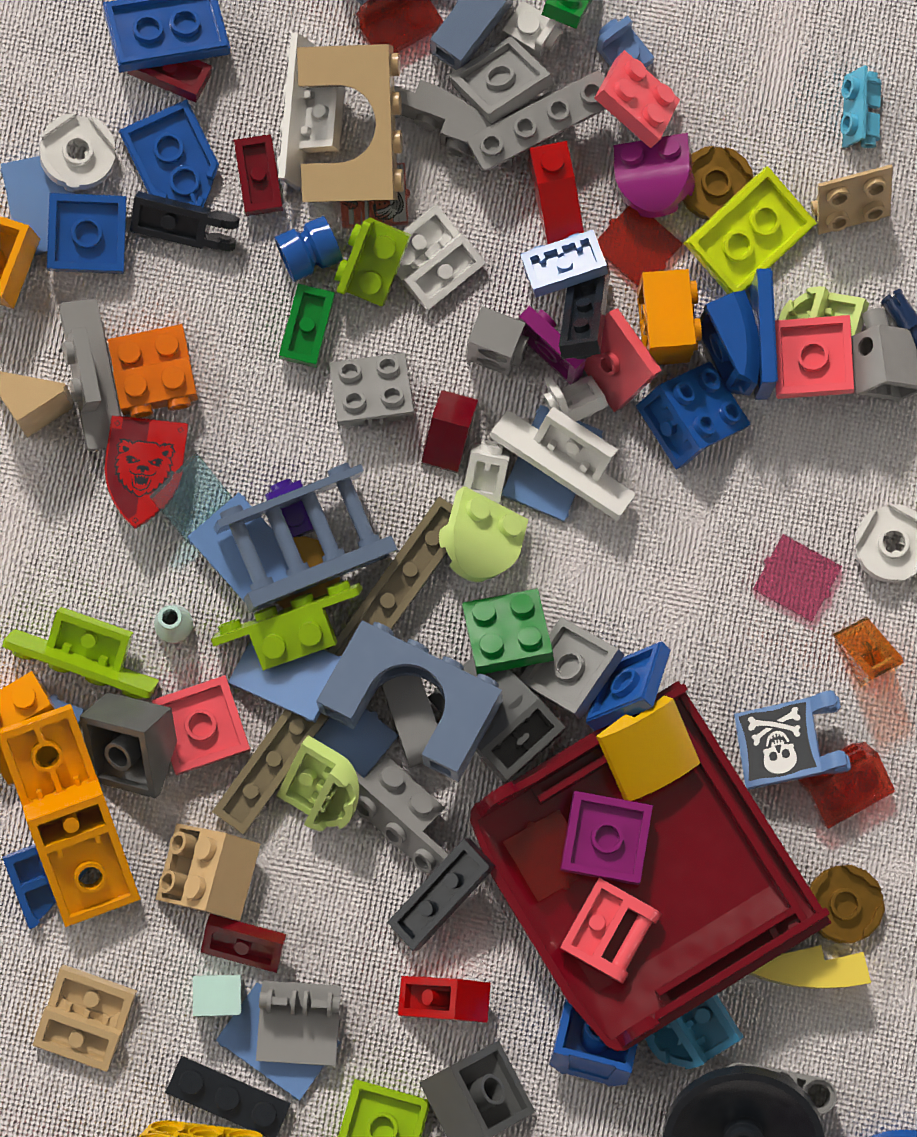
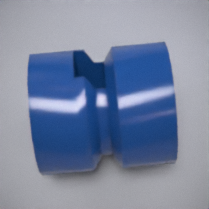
M324 216L304 224V231L301 233L291 229L274 237L281 258L293 282L314 274L315 265L324 269L341 262L343 259L335 236Z

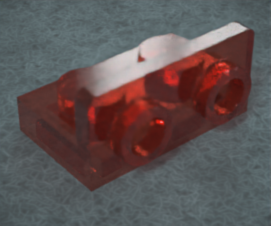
M368 0L360 6L359 11L356 13V26L367 44L392 45L393 53H398L437 31L444 22L431 0Z
M866 742L853 743L841 750L850 758L851 769L849 771L798 779L800 786L808 792L822 824L827 829L896 792L878 752Z

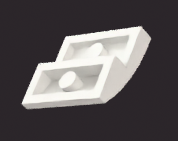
M434 204L402 230L412 236L396 277L426 310H429L485 265L486 262L465 234H460L439 205Z

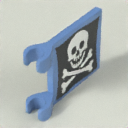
M824 691L809 698L734 714L747 790L821 774L843 773L851 769L850 758L844 751H834L820 756L814 714L834 713L840 710V699L834 691Z

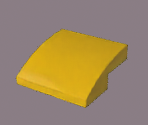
M667 696L661 697L654 703L653 708L641 712L636 717L625 714L596 736L622 797L627 801L641 798L668 785L700 764L673 698Z

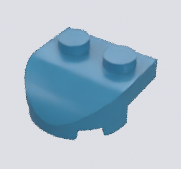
M715 995L645 1039L650 1050L663 1063H671L676 1066L685 1067V1069H692L705 1064L709 1059L739 1042L744 1036L719 997Z

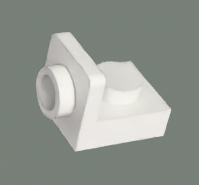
M522 0L502 30V36L505 38L513 37L525 50L541 58L547 48L551 51L555 48L563 31L560 30V22L541 15V11Z
M482 441L481 444L474 443L464 486L499 504L511 451L504 450L503 445L494 441Z

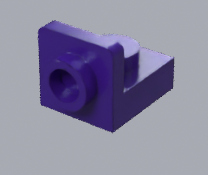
M286 479L270 487L271 492L265 494L266 501L303 487L301 480L293 483L291 479ZM302 501L281 509L293 538L314 532Z

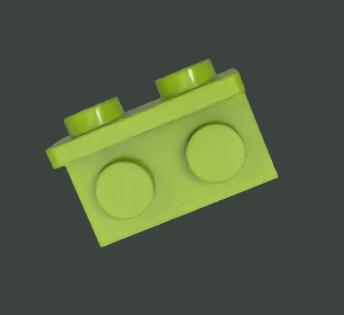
M370 217L364 220L362 225L356 223L348 241V245L353 247L348 261L342 259L334 280L339 282L336 292L342 295L350 293L383 307L412 235Z

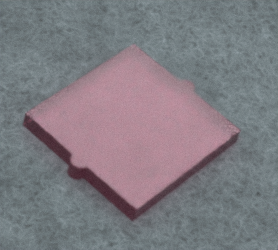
M783 534L770 558L764 559L763 564L765 567L752 590L812 622L824 599H828L831 596L829 590L842 566Z

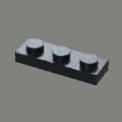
M464 838L387 923L412 951L420 950L496 866L470 838Z
M184 1056L180 1057L165 1091L166 1094L246 1129L257 1131L265 1137L278 1136L291 1106L290 1102Z

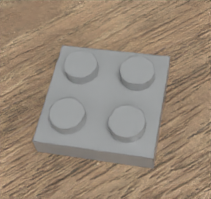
M511 36L449 75L452 86L491 124L496 123L554 85L551 74Z
M561 617L549 634L554 661L528 665L519 679L534 693L581 720L624 657V654L615 646Z

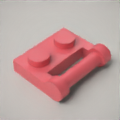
M598 878L560 949L623 984L629 974L626 972L627 967L652 923H657L661 913L605 880ZM627 909H629L638 916L611 963L601 956Z

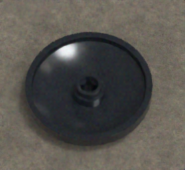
M755 1066L725 1067L695 1079L679 1093L672 1103L666 1116L663 1137H825L820 1113L810 1096L786 1076Z

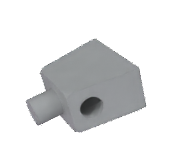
M875 308L864 312L862 316L866 330L852 336L856 394L896 401L916 394L917 349L910 331L905 328L889 326L884 308Z

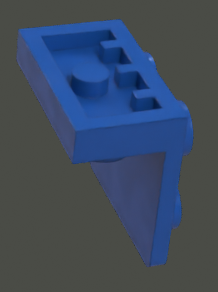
M707 362L659 384L636 405V408L676 470L687 465L707 447L746 429L750 425L746 415L727 389L711 362Z

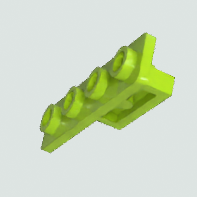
M344 580L326 588L328 593L313 598L312 593H307L290 600L291 607L277 611L276 606L264 608L254 613V620L241 624L238 618L217 626L219 632L210 640L214 647L249 634L262 670L329 648L337 644V639L325 607L358 596L363 590L360 582L350 585L348 580Z
M60 607L56 611L48 640L13 629L4 638L2 644L3 648L11 650L12 654L18 658L25 660L36 659L48 663L52 670L61 673L73 672L84 676L85 680L91 684L98 686L109 685L121 689L124 695L134 699L150 698L159 683L158 679L124 668L134 632L64 607Z

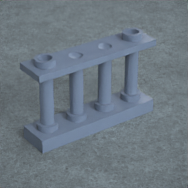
M349 463L338 465L327 471L329 477L243 510L241 505H237L220 513L221 519L217 520L214 530L216 534L231 530L253 582L250 585L252 591L248 592L244 597L249 613L391 557L398 550L392 535L380 539L379 534H374L352 483L353 480L359 479L364 472L361 464L350 468ZM336 487L339 489L360 539L357 543L359 548L346 554L343 548L339 549L316 496ZM300 501L303 502L325 554L322 556L323 563L311 568L307 562L303 563L281 511L282 508ZM265 515L289 568L286 571L288 577L273 582L272 577H267L245 523Z

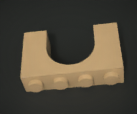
M389 44L297 47L299 87H351L356 89L371 104L376 121L374 137L369 147L355 159L339 163L301 164L302 202L398 200V192L404 191L403 169H397V153H402L403 137L402 131L396 130L395 115H401L402 112L401 93L395 92L394 76H400L401 70L399 53H393V46Z

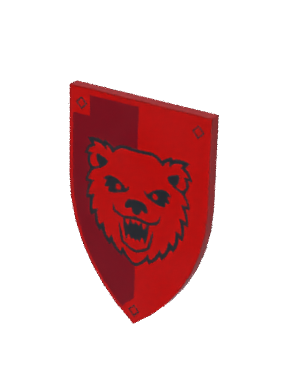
M112 415L105 457V478L114 505L126 522L134 529L156 516L174 494L183 469L189 428L188 423Z

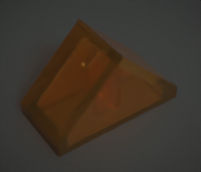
M868 617L833 634L837 645L861 688L896 670L904 663L902 656Z

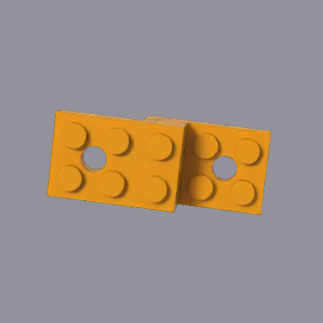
M68 704L1 728L0 747L65 927L141 900L72 705ZM44 746L54 747L58 751L56 759L48 764L40 763L35 758L38 750ZM94 867L101 872L99 879L95 883L84 884L79 881V875L85 868Z

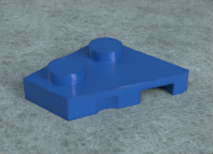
M34 844L2 856L29 930L35 928L40 923V919L56 903ZM91 867L85 868L80 873L79 880L89 871Z

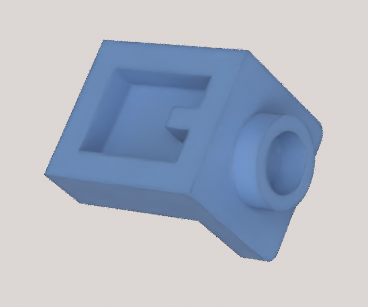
M629 16L624 17L619 22L617 19H613L599 31L600 36L598 37L596 50L610 67L615 58L624 50L633 58L641 61L645 67L654 61L652 53L632 30L633 21Z

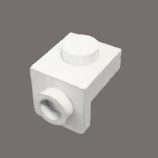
M591 375L562 389L558 387L552 376L544 379L548 393L543 394L548 409L551 410L554 407L574 421L590 417L595 412L608 407L604 393Z

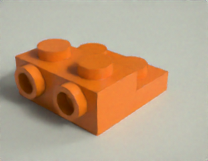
M183 324L107 339L119 405L123 416L130 414V417L143 418L152 415L153 409L168 407V410L171 411L181 410L190 407L192 401L198 400Z

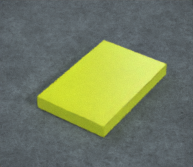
M767 166L683 244L724 291L730 294L746 290L750 287L757 269L770 268L817 222Z

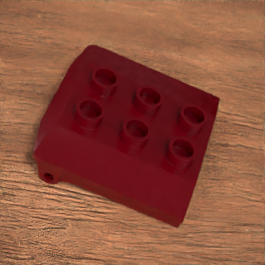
M679 681L658 692L655 702L663 696L674 699L700 764L668 785L632 801L653 805L640 884L633 885L603 879L661 913L657 923H652L627 967L626 972L629 974L623 984L560 949L598 880L595 877L560 871L573 793L578 791L624 800L596 737L610 725L592 732L515 780L495 789L476 802L470 811V823L481 851L496 866L490 874L568 1003L603 1043L615 1051L628 1050L832 923L828 918L830 914L828 909L821 907L690 700L685 683L680 684ZM627 909L602 954V958L612 963L638 916L636 913Z

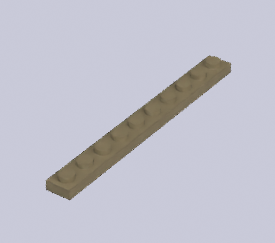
M440 496L437 498L336 638L337 644L331 646L327 652L336 656H342L362 620L371 625L374 622H379L391 630L395 627L447 554L446 548L440 547L439 532L449 522L452 504ZM284 710L212 810V813L245 836L283 783L303 741L308 735L315 738L329 717L320 713L316 723L288 710Z

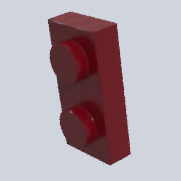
M200 60L128 71L127 74L196 103L212 74V65Z
M271 134L235 139L234 145L245 216L283 211Z
M210 914L205 927L201 953L277 973L287 934Z

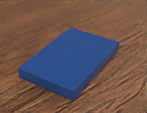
M115 0L103 2V13L119 73L230 55V44L218 0Z
M771 268L757 269L749 288L750 304L754 313L759 338L760 368L757 386L754 389L755 400L768 399L778 381L773 271H771Z

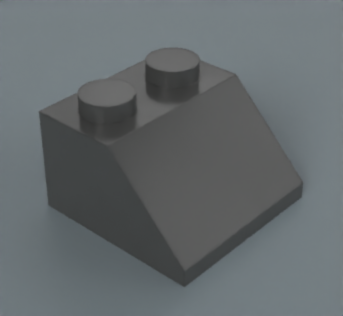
M107 692L80 715L84 742L99 784L157 798L161 793L177 743L172 708Z
M499 1040L419 1082L447 1137H493L536 1112Z

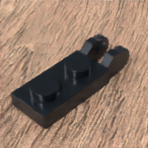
M138 191L134 196L130 231L200 249L207 247L230 252L235 250V238L221 233H208L209 226L228 230L237 229L240 218L232 213L229 214L223 211L211 212L210 208Z

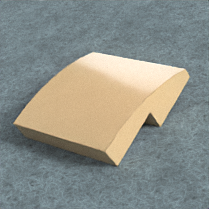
M63 964L59 969L48 1005L43 1011L32 1046L107 1072L120 1042L137 990Z

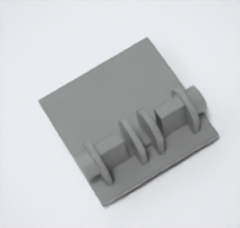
M405 352L329 362L338 426L345 425L346 429H350V426L365 425L364 420H368V425L372 426V419H379L380 424H384L383 418H387V422L395 420L407 421L406 417L414 416Z
M262 980L259 998L260 1013L256 1061L336 1066L341 986Z

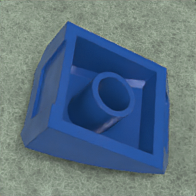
M743 290L732 292L705 304L700 321L702 341L727 389L732 394L750 396L758 382L760 368L759 338L754 313L746 292Z
M565 998L549 1065L561 1074H569L603 1083L608 1087L627 1085L632 1073L638 1043L626 1051H615L608 1048Z

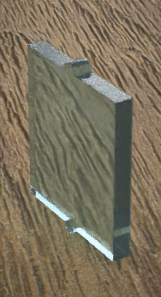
M196 453L178 470L169 472V478L149 496L188 544L190 543L187 537L233 498Z

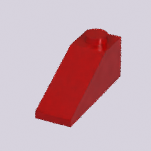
M567 141L529 148L528 165L546 245L566 239L572 234L584 233L576 181Z

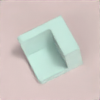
M193 976V1016L240 1015L243 976Z

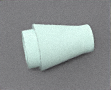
M168 605L157 613L154 620V628L162 640L169 643H178L186 639L191 633L193 619L189 611L184 607ZM175 614L178 618L177 621L172 625L165 624V620L169 618V615Z

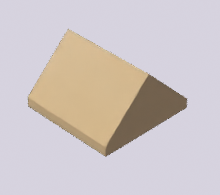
M0 371V398L27 438L73 408L74 402L65 383Z

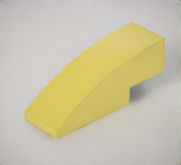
M821 945L781 954L749 974L756 978L781 985L810 989L844 988L871 983L864 952L825 960Z

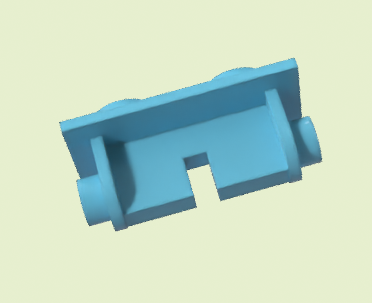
M866 65L844 76L841 89L844 107L840 124L841 133L843 134L842 148H847L861 141V147L874 148L876 147V141L880 140V114L868 112V108H880L882 81L878 79L877 72H868V66Z

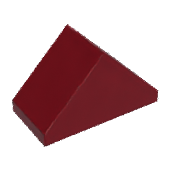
M441 390L431 418L421 464L454 473L459 472L478 399Z

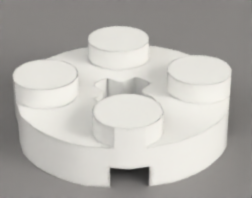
M65 114L53 120L44 130L39 146L40 163L46 175L54 183L64 187L67 191L78 192L90 189L102 183L109 176L115 162V140L108 127L99 119L91 116L87 118L76 116V114ZM72 144L78 148L85 146L87 148L84 152L85 158L82 160L72 159L69 156L71 153L69 146Z
M899 504L875 509L863 518L854 535L853 552L856 561L860 563L866 573L877 580L902 583L917 575V512ZM896 534L900 537L898 543L903 546L901 552L894 550L890 553L886 550L887 545L883 542L884 536L891 538Z

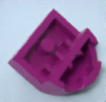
M688 133L661 137L660 141L652 148L648 147L642 140L613 145L615 180L626 207L630 206L637 210L642 217L657 218L676 212L678 204L687 195L692 196L695 188V179L692 172L691 142Z

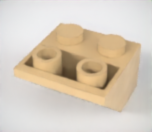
M176 823L155 900L240 921L261 844L224 832Z

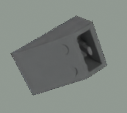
M472 657L463 665V671L477 677ZM510 669L483 674L499 684L498 688L502 690L503 702L476 749L477 754L505 784L512 780L554 742L566 728ZM436 689L428 696V699L443 715L445 700L440 691Z

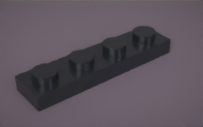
M607 260L605 262L608 274L567 287L559 340L562 359H586L592 355L601 354L610 279Z

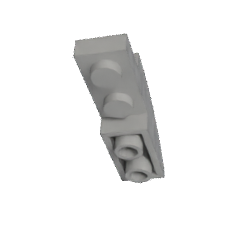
M421 79L415 93L394 85L395 92L401 93L402 116L415 120V124L423 129L435 131L436 128L441 129L440 145L445 146L447 152L459 157H466L467 154L474 157L467 145V138L492 125L481 113L452 93ZM514 158L493 169L501 170L504 167L511 170Z

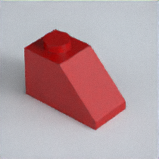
M401 976L398 1016L488 1023L491 983L452 978Z

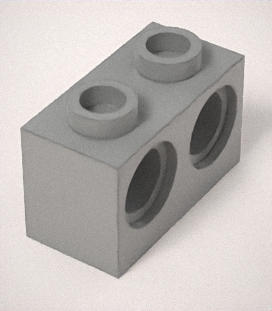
M482 306L467 342L466 360L509 376L513 366L520 368L528 348L526 345L529 337L524 335L525 322Z

